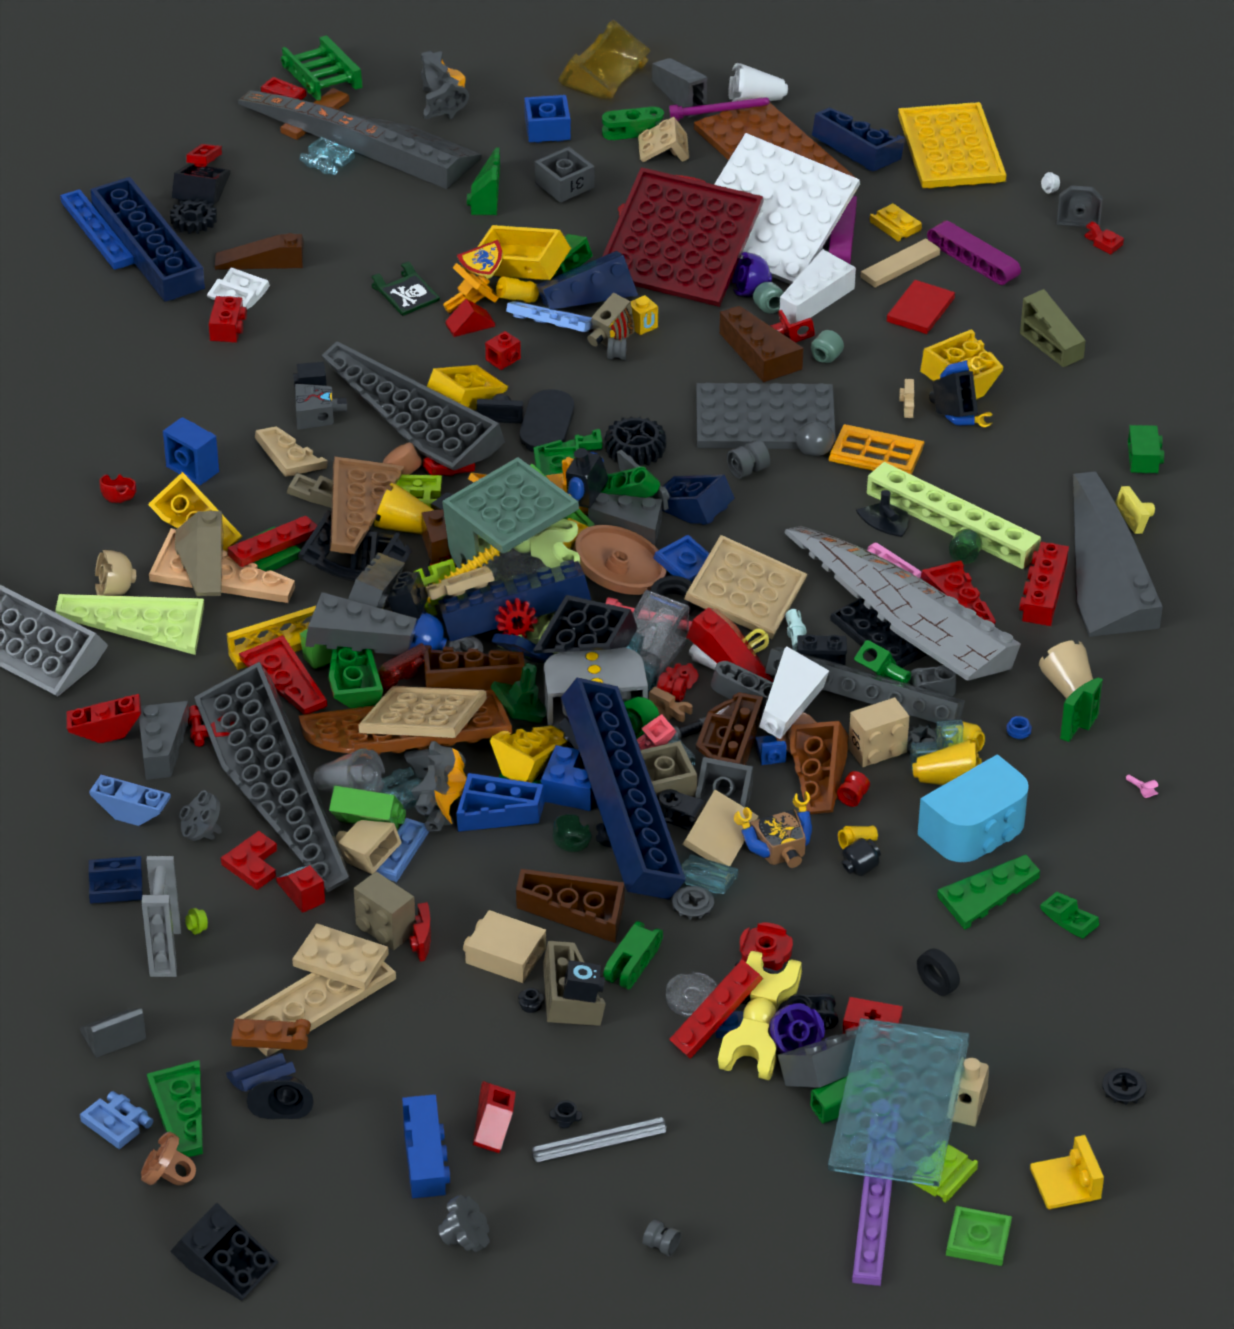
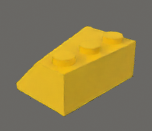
M971 329L924 348L920 372L935 381L940 379V374L948 365L965 360L971 362L973 357L983 356L985 358L979 359L977 365L978 367L987 366L984 370L969 369V371H973L976 399H979L986 394L1001 374L1003 366L991 352H987L984 349V343L975 338V332Z

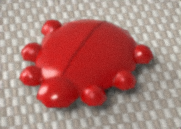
M676 663L674 668L667 667V672H663L670 674L672 679L678 677L686 678L687 689L692 688V685L699 676L692 663L687 665Z

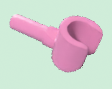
M1131 775L1126 776L1127 781L1140 788L1144 798L1158 794L1154 789L1158 787V783L1155 780L1144 783Z

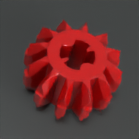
M519 598L515 599L514 604L506 600L507 608L499 606L498 610L501 614L495 616L496 621L499 622L497 625L498 631H504L503 634L518 636L521 634L526 639V631L534 632L535 629L532 624L538 622L537 617L534 616L536 613L535 608H529L530 604L528 601L521 604ZM520 616L521 620L519 622L515 620V623H513L512 618L516 617L517 619Z

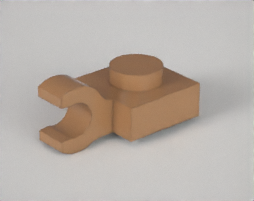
M657 687L649 691V700L653 701L657 706L659 715L662 714L666 719L670 720L674 717L677 721L684 722L685 713L692 714V705L690 703L675 702V696Z

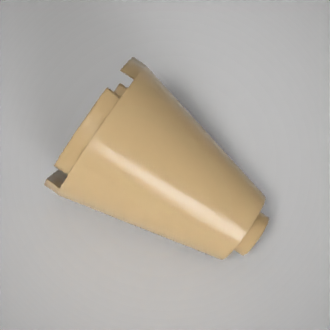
M1074 641L1060 643L1047 651L1049 655L1045 660L1043 656L1040 659L1039 667L1042 673L1066 699L1077 688L1093 680L1086 648L1082 642H1079V644H1075Z

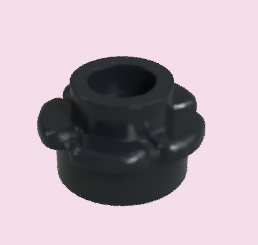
M528 988L519 993V1005L525 1012H537L542 1007L544 995L539 993L537 989Z

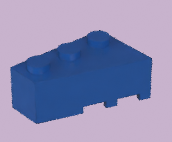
M468 773L456 813L458 832L539 823L545 803L543 784Z

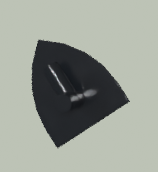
M888 490L881 492V503L856 510L869 526L878 531L902 537L907 530L908 512L890 504L891 493Z

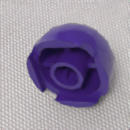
M743 252L741 254L743 258L739 260L732 277V283H736L737 289L733 290L738 296L753 297L758 285L772 281V273L768 263L760 255Z
M798 1003L786 1005L777 1011L770 1021L768 1032L775 1043L776 1050L782 1054L821 1041L824 1038L825 1029L823 1020L815 1009Z

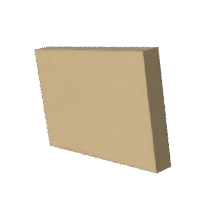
M714 790L682 845L727 872L745 841L741 832L743 827L734 822V814L737 811L745 819L743 814L745 807ZM752 812V818L749 820V824L751 821L757 820L758 815Z

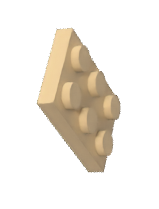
M316 924L292 960L294 967L365 990L388 956L389 951L387 946Z

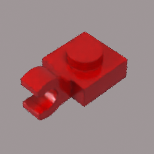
M1092 221L1086 225V228L1091 231H1088L1085 237L1088 240L1094 241L1093 246L1110 255L1123 246L1124 238L1108 229L1101 231L1099 225Z

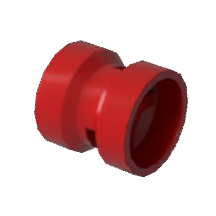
M662 673L658 679L657 688L675 696V701L682 702L687 690V679L682 677L672 679L670 674Z
M850 772L845 778L844 783L837 790L838 799L846 806H857L862 800L863 795L870 788L869 779L860 772Z

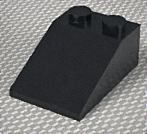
M189 163L174 172L172 198L178 199V202H185L189 198L195 201L199 198V201L207 200L208 204L213 203L214 205L220 199L231 170L210 166L196 167L194 164Z

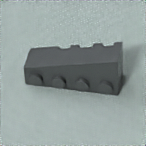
M378 552L376 557L372 559L371 564L367 565L365 571H362L356 578L348 600L381 609L390 607L387 597L395 578L402 573L405 563Z
M321 592L308 625L305 647H314L315 644L327 645V649H337V646L352 647V651L374 649L375 653L408 655L414 638L417 618Z

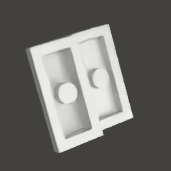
M230 268L223 280L217 279L208 292L207 297L215 300L216 296L243 298V307L249 309L264 295L270 285L268 280Z

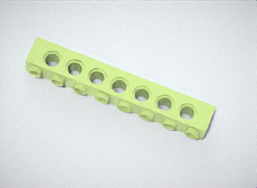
M883 462L868 475V495L881 500V492L888 490L891 493V505L1023 570L1032 562L1034 550H1039L1040 536L886 462Z

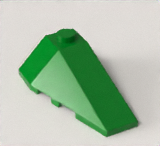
M500 148L494 149L472 183L471 193H467V206H471V215H497Z
M342 646L332 649L329 683L333 697L349 708L376 705L382 699L383 688L371 649L352 651V647Z

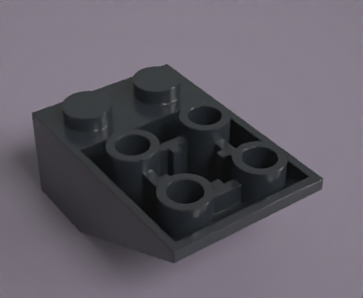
M218 1203L170 1251L191 1272L241 1301L278 1263Z

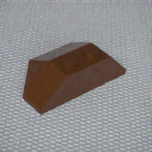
M738 692L733 695L732 699L724 701L708 711L696 743V749L707 758L746 765L756 738L763 697Z

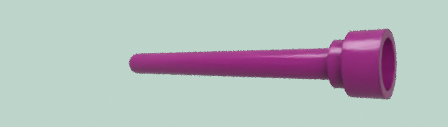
M764 97L686 108L678 106V104L669 105L670 118L675 117L677 121H680L684 116L767 106L770 100Z

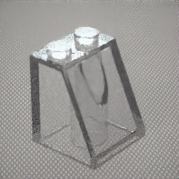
M646 590L632 613L638 629L629 645L624 648L631 649L642 657L646 672L660 676L688 643L686 636L689 631V606Z

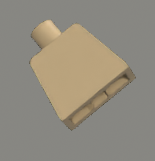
M360 820L348 832L339 831L336 835L344 860L348 864L370 874H373L402 843L395 824L389 822Z
M975 1058L961 1060L952 1088L948 1120L976 1126L988 1089L989 1065L981 1063ZM965 1093L971 1096V1102H963Z

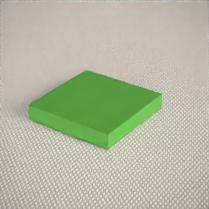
M956 1206L946 1248V1256L1002 1266L1012 1216Z

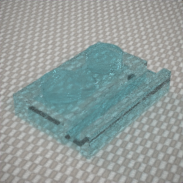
M692 854L681 865L687 885L706 888L713 893L725 894L733 884L734 879L736 880L738 877L739 869Z

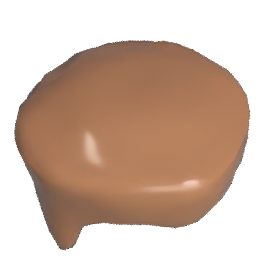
M408 442L391 451L384 458L383 463L404 466L402 475H410L420 467L422 459L414 445Z

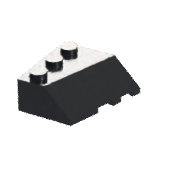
M566 595L533 651L534 653H553L623 648L629 645L638 627L631 609Z

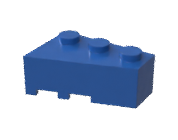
M436 1094L402 1098L404 1137L412 1198L446 1195L445 1184L450 1183L449 1166L444 1167L443 1162L448 1161L446 1145H441V1141L445 1140L443 1124H439Z

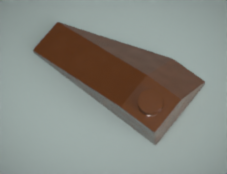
M293 233L279 234L217 252L215 256V270L230 268H303V235Z

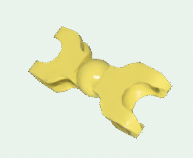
M751 951L746 963L764 979L751 992V1001L748 1002L744 1009L741 1025L723 1037L718 1064L719 1069L731 1071L737 1059L743 1056H751L758 1061V1077L770 1080L777 1062L776 1046L768 1032L770 1021L778 1011L780 1004L797 994L802 975L801 961L791 959L788 961L784 971L778 974H769L763 970V954Z

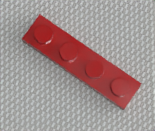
M305 515L228 547L227 555L240 567L246 566L308 540L317 524Z
M741 960L669 1040L691 1059L764 978L744 960Z

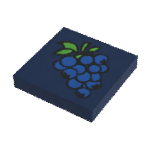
M497 633L494 634L492 639L493 643L509 651L523 652L524 659L530 662L545 663L549 657L554 655V653H534L533 650L536 644L521 636Z

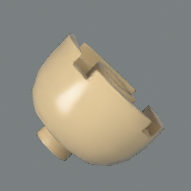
M102 550L103 553L100 552L98 555L95 576H99L100 584H95L96 593L102 596H122L129 590L131 583H135L136 570L132 569L130 560L121 552Z

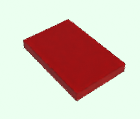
M914 280L888 313L887 322L928 334L955 299V292Z

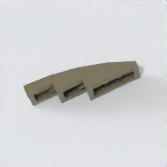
M296 473L288 487L287 494L332 508L333 480L320 475L316 481Z

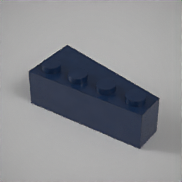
M830 107L815 113L812 136L819 139L822 143L831 146L837 152L846 155L852 161L863 165L866 169L876 171L901 160L905 137L901 135L893 137L889 135L888 130L883 128L880 131L870 128V123L853 121L852 116Z
M618 251L551 278V280L537 284L543 304L550 310L606 301L613 293L623 298L638 296L624 255Z

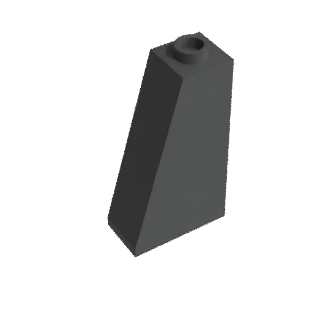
M672 58L652 63V81L675 105L678 104V106L683 108L707 105V77Z

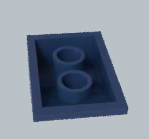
M725 474L674 476L662 486L669 493V509L664 512L690 524L701 523L706 525L711 523L714 517L719 512L728 508L727 505L735 499Z

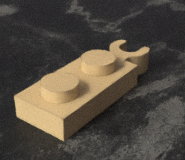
M483 566L441 580V583L432 584L425 588L428 597L434 600L445 594L448 596H459L464 594L467 589L486 587L488 582L494 581L492 571L487 566Z

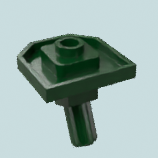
M530 663L524 664L520 681H516L513 685L494 681L491 689L512 718L541 723L546 715V709L538 698L539 688L535 684L537 668Z

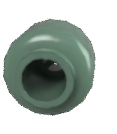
M761 283L754 291V303L763 312L774 314L780 310V296L784 292L775 283Z
M832 330L822 331L811 343L813 357L817 361L827 364L833 362L844 349L841 336Z

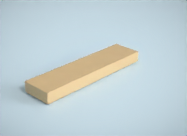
M924 239L862 270L861 278L876 288L940 255V248L929 240Z

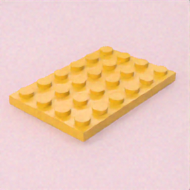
M980 102L898 108V117L922 188L1006 182V172Z

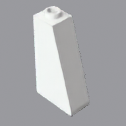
M786 647L759 727L781 739L823 689L829 670Z

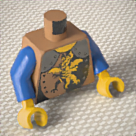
M807 791L804 793L805 802L798 800L797 793L793 798L794 806L799 808L798 813L793 809L751 821L750 824L749 820L752 818V811L748 807L743 809L745 819L740 816L739 811L734 814V822L743 827L741 832L751 852L765 858L772 865L786 862L790 868H795L801 864V857L805 855V846L810 843L812 833L810 811L806 809L810 800V795Z

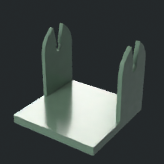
M519 457L442 501L449 550L459 569L462 567V563L465 564V558L467 564L468 559L471 561L474 555L476 557L479 556L478 535L504 554L579 509V503L576 499Z

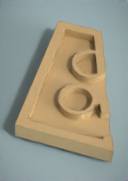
M277 426L255 431V439L285 477L294 476L296 473L301 474L327 468L328 460L323 457L318 459L313 455V450L308 447L302 448L296 444L295 438Z

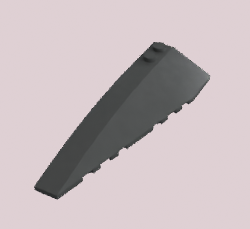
M1096 471L1073 474L1076 605L1089 637L1160 629L1163 606L1136 543L1116 503Z

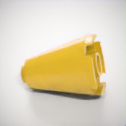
M390 483L392 490H386L377 514L381 516L380 521L375 520L374 526L381 529L422 535V512L434 509L397 484Z
M977 738L917 757V763L912 765L914 778H918L920 783L945 785L980 765L982 760L979 758V754H976V751H980Z

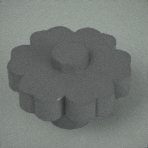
M459 1195L452 1198L447 1203L449 1214H447V1218L443 1220V1223L439 1225V1234L443 1242L447 1245L460 1244L465 1250H473L474 1252L486 1248L490 1242L487 1235L490 1229L487 1219L480 1212L477 1202L470 1196L464 1197Z

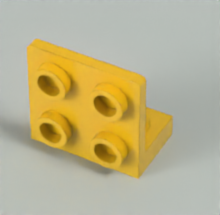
M1085 1135L1074 1137L1073 1149L1070 1150V1156L1031 1163L1030 1165L1031 1173L1047 1209L1101 1199L1104 1176Z

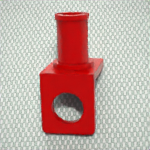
M782 310L778 311L780 322L770 325L795 343L815 336L813 320L811 318L790 324ZM808 326L809 328L806 333L801 335L797 333L800 327Z

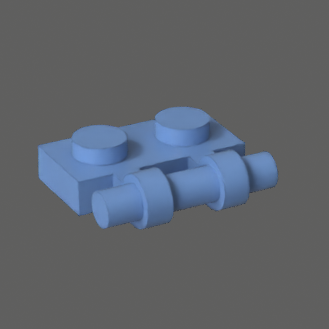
M114 1091L110 1092L107 1096L108 1104L99 1099L80 1114L82 1123L118 1149H121L139 1134L138 1125L149 1128L153 1124V1119L148 1116L146 1110L141 1107H135L130 1103L129 1098L123 1094L119 1095Z

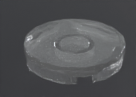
M691 972V975L678 974L666 986V1002L669 1008L676 1014L690 1017L713 992L717 984L708 975L699 972Z

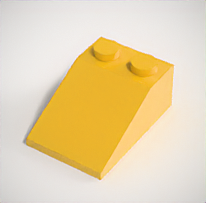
M478 365L433 368L427 384L428 388L474 411L477 410V399H492L494 395L504 393L508 389L507 385Z

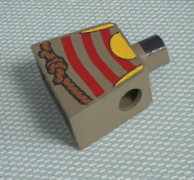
M616 293L611 294L592 316L593 332L587 339L595 347L600 343L608 347L609 337L620 340L633 334L635 328L631 301Z

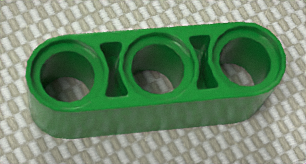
M637 467L608 474L609 480L600 493L647 498L657 493L660 482L645 467Z

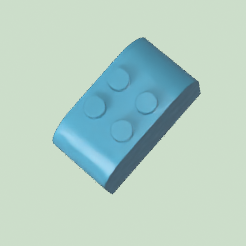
M998 754L920 798L918 836L943 857L955 862H970L986 853H991L998 846L1011 841L1024 828L1028 797V782L1026 778Z

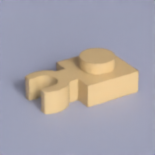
M905 379L904 388H900L899 402H904V418H913L914 379Z

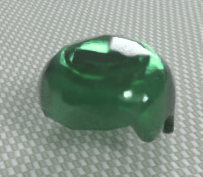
M565 814L556 818L553 824V841L560 849L567 852H579L588 847L592 839L588 824L583 826L577 815Z

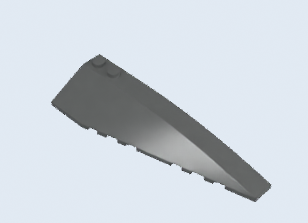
M338 341L322 354V358L408 442L412 443L421 454L453 471L490 457L505 443L498 422Z

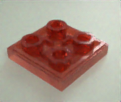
M423 643L381 665L378 674L383 689L385 688L388 691L392 686H396L399 680L403 678L406 680L411 679L418 673L417 668L424 662L423 657L427 650Z

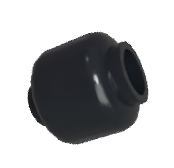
M858 838L843 849L842 855L844 860L841 863L849 874L854 872L858 876H864L879 865L881 852L871 839Z

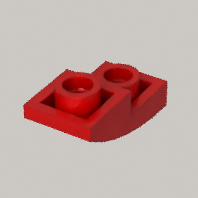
M428 902L417 904L418 915H415L413 936L409 937L412 952L417 951L420 962L425 961L431 943Z

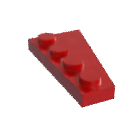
M283 635L239 653L240 661L248 668L260 662L272 678L277 692L302 714L307 715L327 707V699Z

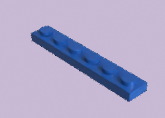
M80 189L60 195L63 206L114 270L134 264L133 255Z

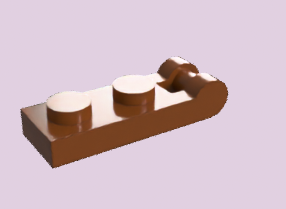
M235 1018L231 1043L232 1046L303 1050L308 1044V1037L306 1035L310 1032L311 1023L306 1019L288 1022Z

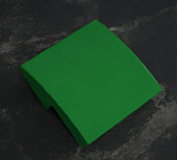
M1098 677L1083 684L1066 699L1063 708L1060 739L1070 742L1079 727L1086 730L1090 729L1099 715L1103 679Z

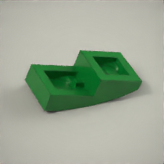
M1055 892L1040 905V909L1055 923L1082 939L1099 926L1098 916L1079 909L1076 899L1062 893Z

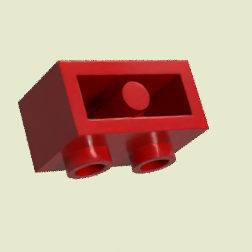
M216 296L209 320L210 341L237 343L238 335L243 333V320H246L247 307H243V298Z

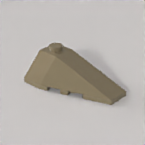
M198 511L176 529L175 550L181 558L183 568L188 573L189 581L196 596H221L224 536L222 511Z

